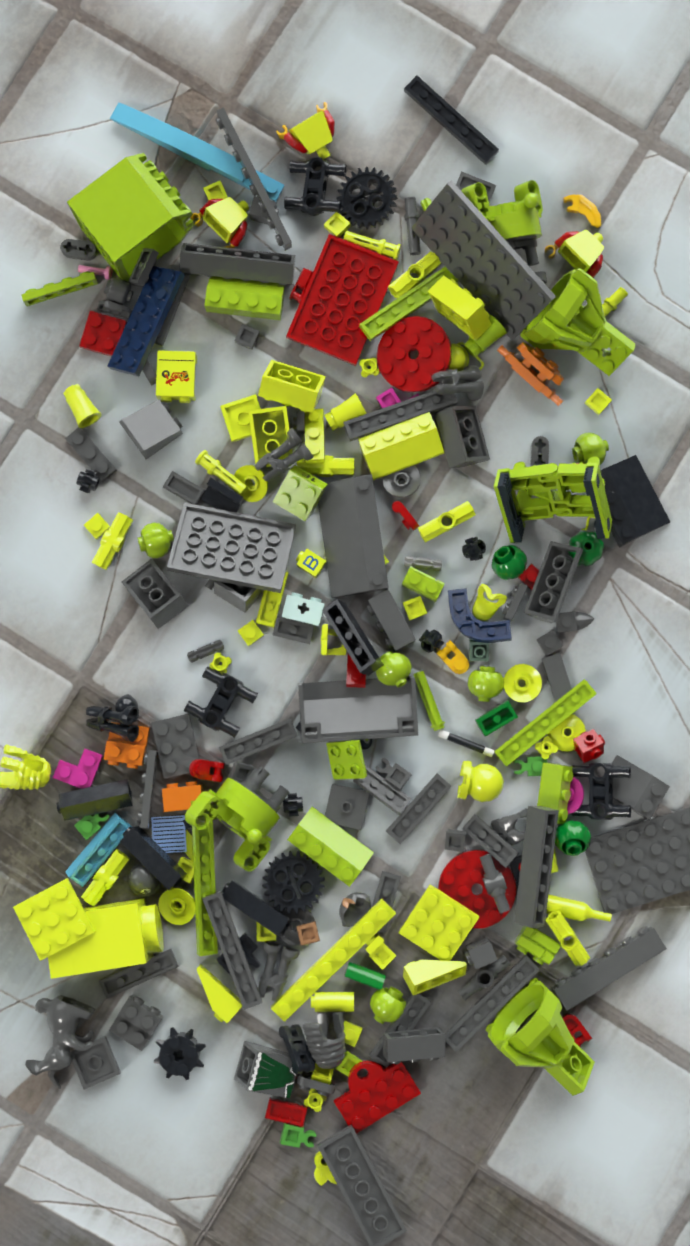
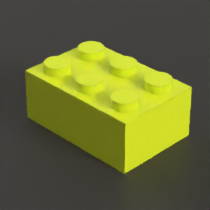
M443 276L428 290L437 312L475 341L491 326L490 315L484 308V302L478 297L476 299L472 297V294L466 288H460L454 279H448Z
M271 360L262 376L258 396L268 401L282 403L284 406L299 408L303 412L313 413L321 397L326 376Z
M286 406L248 411L255 465L264 455L271 453L287 440L289 422ZM292 449L278 459L283 460L293 453Z

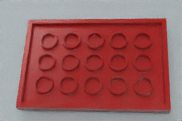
M329 234L286 338L356 366L367 341V337L359 325L380 310L399 261Z

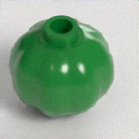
M581 530L570 538V546L583 549L578 565L591 566L602 558L604 543L601 539H597L595 532ZM568 552V555L573 559L576 553Z
M515 545L503 546L494 553L491 567L494 573L503 580L516 579L526 569L527 556L524 551Z
M570 820L557 827L555 845L564 854L576 856L588 849L591 833L583 823Z

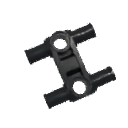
M314 157L307 160V162L291 160L289 166L290 173H306L304 191L301 198L286 196L284 208L299 209L301 212L308 213L311 216H317L324 213V211L340 213L341 201L325 200L326 188L330 175L346 177L347 165L331 164L328 160H323L320 157ZM322 166L319 171H314L316 167ZM317 202L314 207H309L311 203Z
M207 666L202 677L215 683L217 689L207 707L202 708L189 700L184 708V712L198 718L201 724L215 731L221 730L235 738L240 727L225 720L230 706L237 696L253 704L258 693L243 686L244 683L229 674H220ZM228 680L235 682L233 690L229 691L225 688V683ZM210 714H215L217 717V722L213 725L207 722V717Z
M591 763L589 766L572 765L573 777L589 778V805H581L576 812L571 813L572 816H588L596 820H611L614 817L631 818V805L613 804V779L631 778V766H614L611 763ZM600 766L605 770L603 777H600L597 773ZM600 805L605 809L603 816H600L597 811Z

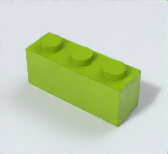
M543 762L537 806L559 810L557 824H563L568 817L567 806L571 796L570 783L573 779V766Z

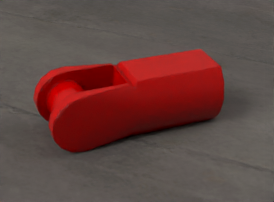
M306 268L302 269L289 300L294 299L300 304L312 276V271ZM297 288L303 290L301 294L296 292Z

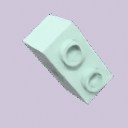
M292 592V595L287 594L282 618L320 627L323 615L322 610L325 604L321 603V599L311 597L308 600L304 599L302 594ZM303 604H305L309 611L301 614L299 607H303Z

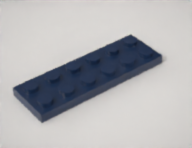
M157 266L152 267L149 279L139 295L107 365L111 370L140 376L185 277L181 271Z

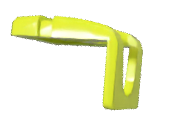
M323 624L321 630V655H346L344 645L339 648L327 649L328 635L337 636L334 629H328V624Z

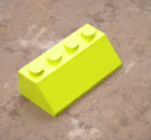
M430 412L358 439L361 452L370 474H372L373 481L444 454L442 443Z

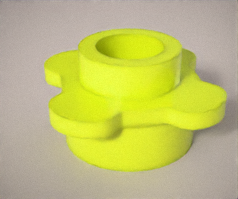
M376 358L360 360L359 365L362 368V377L366 378L369 375L377 376L379 374Z
M217 652L214 654V659L209 664V667L212 670L219 671L220 674L227 673V667L232 663L230 657H224L221 653Z
M549 736L544 737L543 741L535 744V749L538 750L543 759H548L550 754L558 751V747L551 742Z
M311 1088L308 1098L304 1100V1105L311 1107L315 1112H319L327 1096L320 1095L316 1089Z

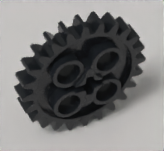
M368 167L365 168V172L358 168V174L352 171L351 178L345 177L347 183H340L343 189L337 190L342 195L336 197L337 201L340 200L342 203L340 214L345 216L347 221L351 220L352 226L357 223L359 229H361L363 224L367 230L370 224L374 228H376L377 222L383 225L382 219L389 220L387 214H394L391 207H397L393 201L398 199L397 195L394 194L397 192V189L392 187L394 185L393 180L389 181L390 177L388 174L383 177L384 173L382 170L377 174L375 167L371 172ZM373 183L378 184V187L376 189H369ZM360 189L359 194L352 195L353 190ZM377 201H382L383 204L381 207H374ZM359 207H365L362 213H356Z
M289 851V856L287 857L282 853V859L275 856L276 863L269 862L271 870L265 869L268 876L262 877L263 880L267 881L262 887L268 889L264 892V895H271L267 901L269 903L275 901L274 908L280 905V912H283L286 908L288 915L291 914L292 910L298 915L299 909L306 913V906L313 909L312 902L319 903L316 897L323 896L319 889H325V886L320 884V882L325 881V877L319 876L323 873V869L317 870L320 864H313L314 860L312 858L307 860L308 855L306 854L300 857L299 851H297L295 856ZM301 865L304 867L302 874L294 873L297 866ZM287 867H290L294 879L298 881L296 885L301 895L300 899L297 898L295 889L291 884ZM279 873L286 874V879L283 882L276 880ZM304 884H310L311 890L304 893L301 891V887ZM286 891L293 892V897L290 900L283 899Z

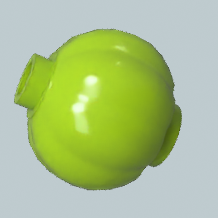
M590 432L581 434L576 439L575 445L572 448L574 460L579 463L583 462V464H587L588 459L591 457H598L601 465L605 460L606 451H609L608 442L602 440L599 435Z
M160 523L147 524L140 532L141 537H137L141 552L145 551L147 556L151 558L165 556L170 550L171 542L174 541L172 531H168Z
M390 651L383 654L380 659L384 665L376 670L378 680L388 686L396 685L397 688L404 686L412 669L410 660L405 655L397 652L393 653Z
M480 666L479 670H474L468 677V688L472 694L479 697L478 701L490 702V698L498 696L504 688V679L500 673L495 672V667Z
M392 986L389 989L382 988L375 991L370 999V1007L375 1014L374 1019L381 1024L385 1022L392 1023L398 1020L406 1006V1002L402 998L403 993Z

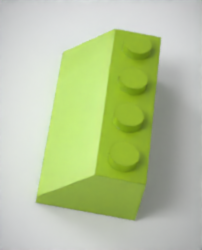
M213 276L208 281L204 306L206 312L281 321L285 285Z
M313 806L287 839L349 887L374 853Z

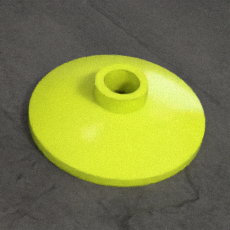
M244 465L234 474V477L248 486V489L242 495L244 500L248 502L260 501L268 491V481L266 482L262 478L265 474L262 470L257 471L253 465Z
M518 664L506 672L504 676V690L512 700L528 702L536 698L540 693L542 679L534 667L527 664ZM519 680L525 681L524 687L518 685Z
M571 714L550 731L547 736L551 738V742L558 747V750L568 752L574 750L573 739L586 732L581 719ZM567 728L571 731L569 736L564 734V730Z
M173 888L172 890H166L160 896L158 907L165 920L175 925H183L192 920L195 915V901L187 891Z

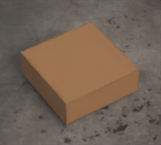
M316 921L296 926L301 946L320 941Z

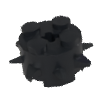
M171 1027L170 1036L165 1041L156 1040V1044L161 1049L154 1063L160 1064L167 1071L166 1078L169 1079L172 1075L183 1076L185 1080H189L190 1072L194 1067H204V1064L199 1060L200 1051L206 1045L197 1043L196 1038L193 1037V1029H190L187 1033H178L174 1027ZM179 1050L183 1051L182 1055L184 1057H178L176 1052Z

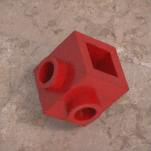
M594 729L583 732L580 736L573 739L574 750L583 763L597 759L604 754L605 741Z

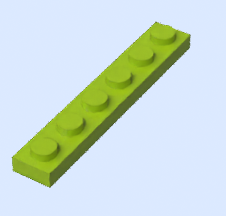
M443 267L360 323L359 327L371 342L393 327L397 322L431 301L428 290L443 276L448 279L452 278L456 282L459 281L446 267Z
M585 679L582 680L494 752L507 767L597 693Z

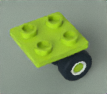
M373 739L331 741L326 743L334 780L363 779L367 777L362 750L370 748Z

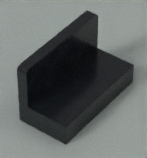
M210 478L207 482L208 487L201 500L215 509L237 513L244 502V498L213 478Z

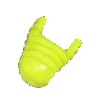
M7 744L4 746V754L20 757L22 761L2 757L0 766L13 772H0V788L38 790L49 782L51 775L49 762L38 755L28 754L27 751H23L21 748Z

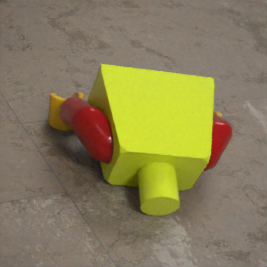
M323 102L324 109H320L316 105L317 113L289 129L290 132H288L285 125H282L284 132L279 133L277 130L278 137L284 139L292 148L301 153L311 154L316 151L322 159L329 157L330 153L326 145L333 141L335 121L328 111L327 103Z
M231 197L211 199L199 210V213H193L190 219L194 221L195 218H199L194 224L197 227L201 226L204 220L227 244L231 243L229 246H225L226 248H235L239 246L246 234L248 226L246 222L248 214L246 211L249 210V205L244 200L236 203Z
M583 230L582 232L569 231L558 238L554 245L546 246L544 251L546 253L548 250H553V253L548 256L549 259H552L559 248L557 252L575 270L581 268L594 278L602 267L603 255L601 252L604 250V246L601 243L603 242V236L600 233L592 235L588 230Z

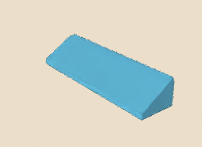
M114 813L66 870L68 877L83 887L120 844L124 837L123 833L132 826L117 813Z

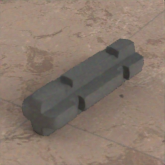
M217 640L212 645L210 643L198 648L197 651L188 652L189 661L195 662L198 658L202 659L214 654L215 651L223 650L224 645L222 641Z

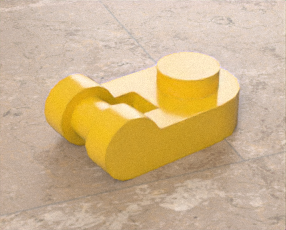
M451 640L446 643L442 650L440 649L436 653L455 674H463L469 668L468 659ZM452 651L455 656L450 660L447 655Z

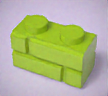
M411 566L402 582V586L433 602H436L445 584L439 580L436 581L435 578Z
M523 926L514 941L518 945L516 949L525 955L527 952L534 955L533 960L541 965L544 962L549 965L561 947L560 943L543 932L527 926Z

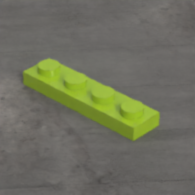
M86 271L75 278L67 277L56 284L48 283L43 288L37 290L35 288L29 289L24 294H21L23 302L28 307L98 285V281L94 272Z

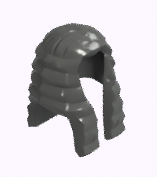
M327 1012L317 1013L318 1023L303 1024L307 1040L306 1045L309 1046L308 1050L311 1052L314 1063L322 1069H332L339 1066L345 1057L344 1039L346 1035L344 1033L342 1012L332 1013L337 1036L335 1040L327 1039L329 1031Z

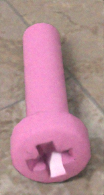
M85 265L78 266V272H94L95 275L105 276L106 280L112 278L113 270L110 266H107L106 269Z

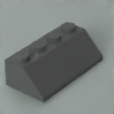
M550 541L524 610L525 614L548 623L557 621L581 557L582 548ZM568 552L576 553L575 557L572 559V557L568 555Z

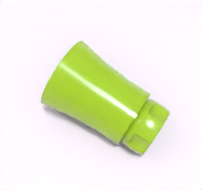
M492 315L489 317L491 326L476 341L469 337L463 345L474 358L507 334L502 324Z

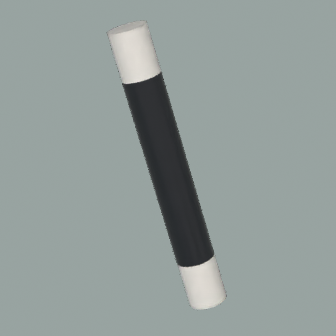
M442 729L439 731L438 737L489 757L493 756V749Z

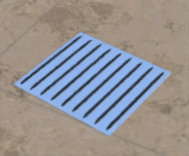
M185 815L151 817L152 839L166 853L187 852L186 831L183 823Z

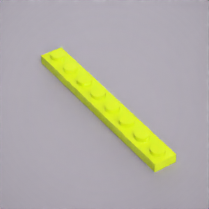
M380 899L271 1005V1010L285 1022L367 943L396 912L383 899Z

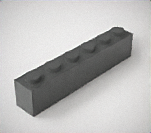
M183 243L180 250V271L188 275L201 274L207 277L219 276L225 279L237 278L244 281L255 280L262 283L273 282L281 285H292L296 255Z
M528 806L514 923L530 928L545 927L559 810L543 806Z
M647 926L641 928L635 937L625 938L621 941L622 945L617 948L611 947L604 952L605 955L601 958L595 957L588 962V966L583 969L579 967L572 971V976L567 979L563 977L557 980L552 989L566 1011L666 950L667 948L656 930Z

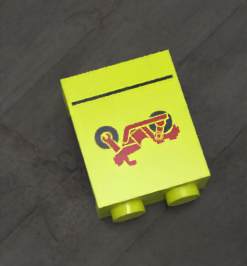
M157 351L156 397L158 400L164 403H171L172 400H179L180 403L196 401L194 394L195 364H197L196 352Z

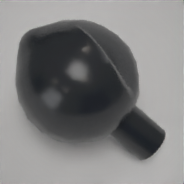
M126 694L117 700L115 711L122 712L127 706L138 707V703L131 695Z

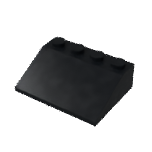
M636 455L600 470L601 476L605 481V492L612 518L611 533L619 548L670 523Z

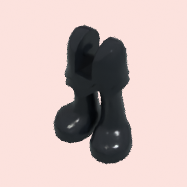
M90 706L86 708V715L98 717L86 720L87 727L100 732L104 730L120 735L129 742H134L137 739L139 727L133 723H135L139 716L138 707L127 706L122 712L112 711V707ZM109 720H113V721H116V722H120V723H122V724H124V725L114 724V723H110V722H108V721H109Z

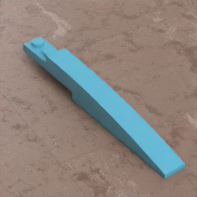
M118 102L110 120L208 171L212 170L250 190L249 186L251 183L249 179L244 178L241 172L243 167L240 162H236L233 155L163 121ZM256 170L270 200L277 202L284 189V184Z

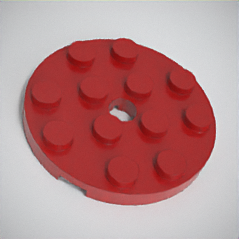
M420 316L403 318L388 329L379 342L377 349L379 370L384 379L400 391L410 393L429 390L439 383L432 380V375L436 372L449 370L452 360L451 342L443 328L433 320ZM418 350L419 356L416 359H411L410 351Z
M483 850L465 851L453 857L441 872L438 883V890L479 915V919L473 926L475 929L493 926L509 913V911L499 913L494 897L487 893L483 882L485 872L479 857L490 853ZM491 855L496 870L501 872L507 886L505 896L511 910L516 896V883L509 866L505 868ZM480 884L482 886V893L478 895L473 894L472 886Z

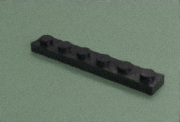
M416 75L404 88V92L485 165L499 152V149L419 76Z

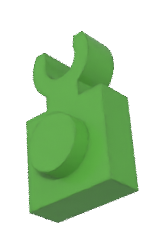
M541 756L527 757V763H524L522 760H514L513 763L521 765V769L514 771V774H522L524 771H527V776H541L543 762L547 763V759H543Z
M100 813L94 816H84L74 826L88 840L102 828L99 822L108 820L110 815L108 814L104 818L100 816Z
M284 1123L280 1144L300 1148L302 1142L307 1147H314V1143L308 1141V1138L310 1136L316 1137L317 1134L313 1130L304 1132V1127Z

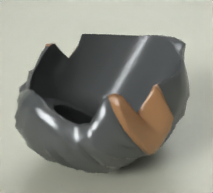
M356 892L343 899L339 909L342 926H354L371 909L370 898L367 894Z

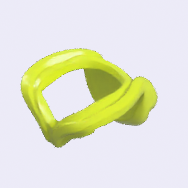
M481 584L478 588L477 599L472 607L473 616L480 621L489 620L498 608L505 604L507 596L500 593L492 594L491 589L487 585ZM486 592L487 598H488L489 600L494 601V600L499 599L498 602L493 603V602L488 601V600L484 597L483 593Z

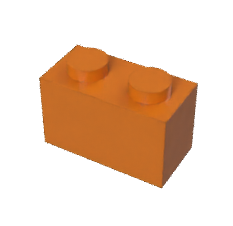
M197 781L186 782V786L178 787V783L166 784L167 788L162 789L164 812L188 810L191 806V801H195L203 792L202 785H198Z

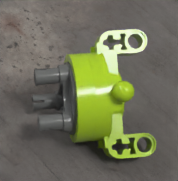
M534 180L515 186V202L496 206H489L486 188L480 182L461 190L514 250L521 248L525 250L528 266L539 264L536 239L542 236L539 218L542 217L543 206L538 184Z
M259 767V769L254 768L248 778L241 783L227 778L216 793L211 789L202 792L185 814V821L198 830L206 829L213 820L218 819L230 830L242 837L245 841L235 852L233 860L236 865L248 872L253 871L270 849L269 841L272 840L268 834L279 821L280 816L277 812L281 808V803L290 793L280 785L273 796L267 799L259 791V787L270 774L262 767Z

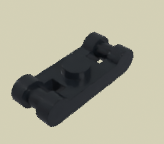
M295 1024L291 1025V1027L281 1026L279 1028V1035L285 1042L292 1061L293 1073L313 1072L315 1064L306 1045L300 1025Z

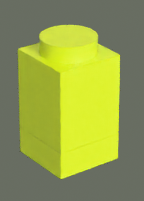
M145 898L84 908L95 932L49 956L50 977L53 979L147 963L154 956L153 953L163 952L164 949L162 922L157 904L146 906Z

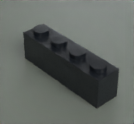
M337 599L322 610L360 673L369 676L384 665L346 603Z

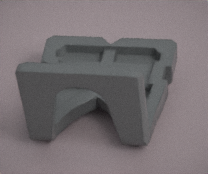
M524 808L516 814L491 821L493 830L511 846H514L524 840L525 832H520L514 829L519 818L526 817L528 809Z

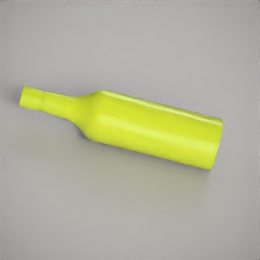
M548 895L546 914L560 910L564 918L584 921L594 918L611 921V914L593 910L584 902Z

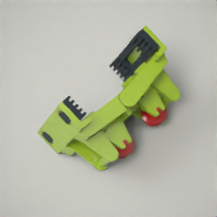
M591 457L588 459L587 464H583V462L577 464L559 463V466L554 463L526 467L524 462H517L511 470L509 468L497 470L494 490L510 543H522L524 527L526 525L525 521L553 518L555 514L559 517H595L594 527L597 539L610 537L612 518L598 457ZM571 492H572V493H583V492H586L587 495H572Z

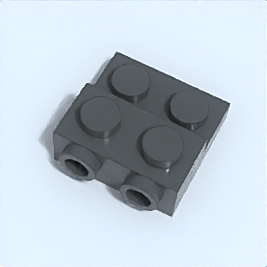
M130 996L109 1031L142 1051L163 1016L156 1007L145 1005V1001L140 997Z

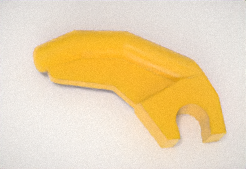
M575 194L563 198L564 203H572V206L567 207V212L583 214L592 226L596 228L601 227V215L596 205L583 195Z

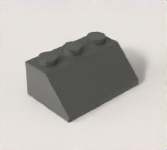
M476 405L451 406L435 414L449 468H461L490 460Z

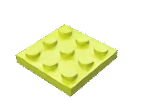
M68 878L13 907L40 961L95 932Z
M429 884L398 933L439 960L451 961L479 919V915Z

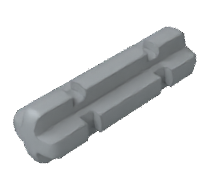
M406 556L404 566H415V568L440 571L442 561H431V559L418 557L414 559L411 556Z

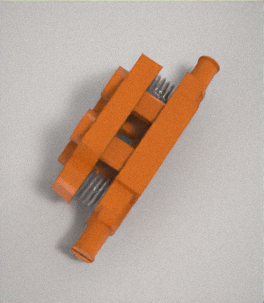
M522 342L517 347L516 353L509 352L501 345L497 351L512 365L511 368L536 391L544 394L559 407L564 401L556 394L554 389L556 385L560 386L564 380V377L558 370L559 366L552 360L548 361L541 349L530 347L525 342ZM534 366L540 373L538 374L531 367Z

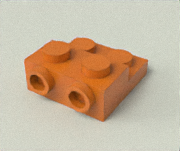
M138 726L139 735L134 742L126 741L120 735L109 731L104 760H108L109 765L119 766L120 762L127 763L128 768L138 769L139 765L144 766V756L150 728Z

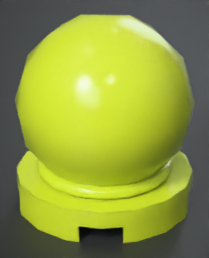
M471 761L462 762L460 776H463V782L461 785H458L457 798L466 800L467 796L470 795L479 802H489L499 797L504 787V780L496 767L489 764H479L473 767Z

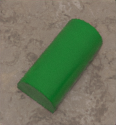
M507 700L475 719V722L486 737L518 718Z
M350 961L344 974L349 979L378 990L382 989L386 978L384 974Z

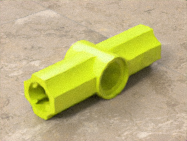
M430 251L391 283L388 289L394 298H399L417 286L424 278L441 265L439 257ZM416 273L419 277L413 278L410 274Z
M325 455L324 463L306 464L304 459L297 461L298 467L319 477L354 475V458H334V456Z
M467 501L448 512L442 513L439 517L417 529L426 543L471 519L476 514L471 504ZM445 517L450 518L452 524L444 526L441 520Z
M118 512L110 529L106 530L100 541V547L92 560L93 564L105 570L109 568L115 554L121 550L125 542L124 537L133 519Z
M118 849L113 852L106 864L102 865L94 875L93 881L81 896L84 901L92 906L98 904L104 893L113 886L119 877V873L130 860L126 854Z
M560 910L549 913L545 920L575 966L586 964L590 956ZM571 936L569 940H564L566 937Z

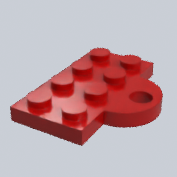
M367 1060L353 1066L348 1075L350 1090L334 1099V1103L348 1126L352 1125L357 1134L420 1095L421 1091L402 1061L399 1064H391L383 1069L377 1062ZM360 1069H366L368 1071V1074L365 1077H359L357 1075Z

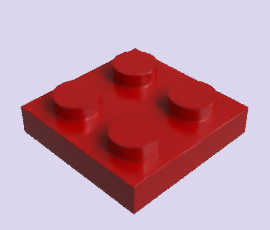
M90 311L79 347L112 357L127 322Z

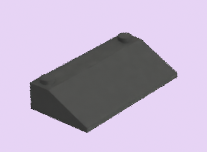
M372 474L327 483L328 485L318 502L331 597L337 598L389 589Z
M409 676L406 679L407 683L399 688L396 685H385L378 678L366 679L365 688L346 687V680L298 683L302 743L418 736L415 677Z

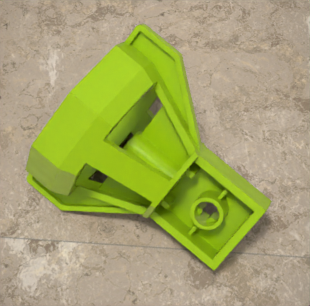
M581 268L573 269L563 275L553 286L551 291L556 297L520 333V336L535 348L577 351L610 376L634 351L635 343L606 321L597 281ZM584 300L587 301V305L585 307L582 305Z
M533 978L527 987L519 990L497 1013L494 1022L487 1025L485 1029L488 1032L487 1036L516 1066L543 1067L572 1096L582 1093L585 1090L595 1061L574 1042V1038L571 1036L560 1014L562 1009L560 1000L541 981ZM534 1011H536V1013L530 1019V1021L516 1033V1031L518 1030L520 1025L525 1021V1019Z

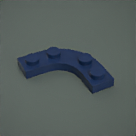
M467 588L448 590L452 621L464 636L481 643L512 641L509 620L482 622L476 619L470 611Z

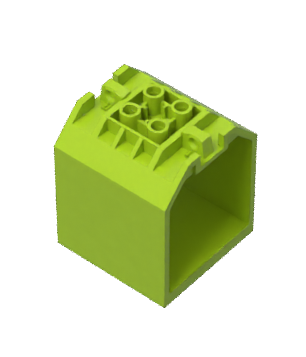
M144 153L125 157L67 201L81 230L94 244L118 277L127 282L143 248L154 249L159 252L158 260L181 243L194 226L192 219L187 221L193 214L179 197L181 195L174 186L171 188L167 176L163 171L159 173L151 160L143 164L147 160Z

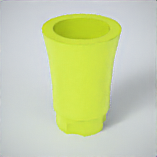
M79 384L71 385L63 392L79 428L88 427L101 418V412L94 406Z
M355 393L346 401L331 409V412L324 414L332 431L337 428L344 427L345 421L367 413Z

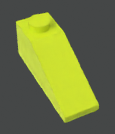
M413 961L404 966L403 978L414 996L466 975L467 964L461 961Z
M200 964L196 970L211 1008L215 1012L214 1016L220 1022L225 1021L228 1023L242 1007L240 998Z

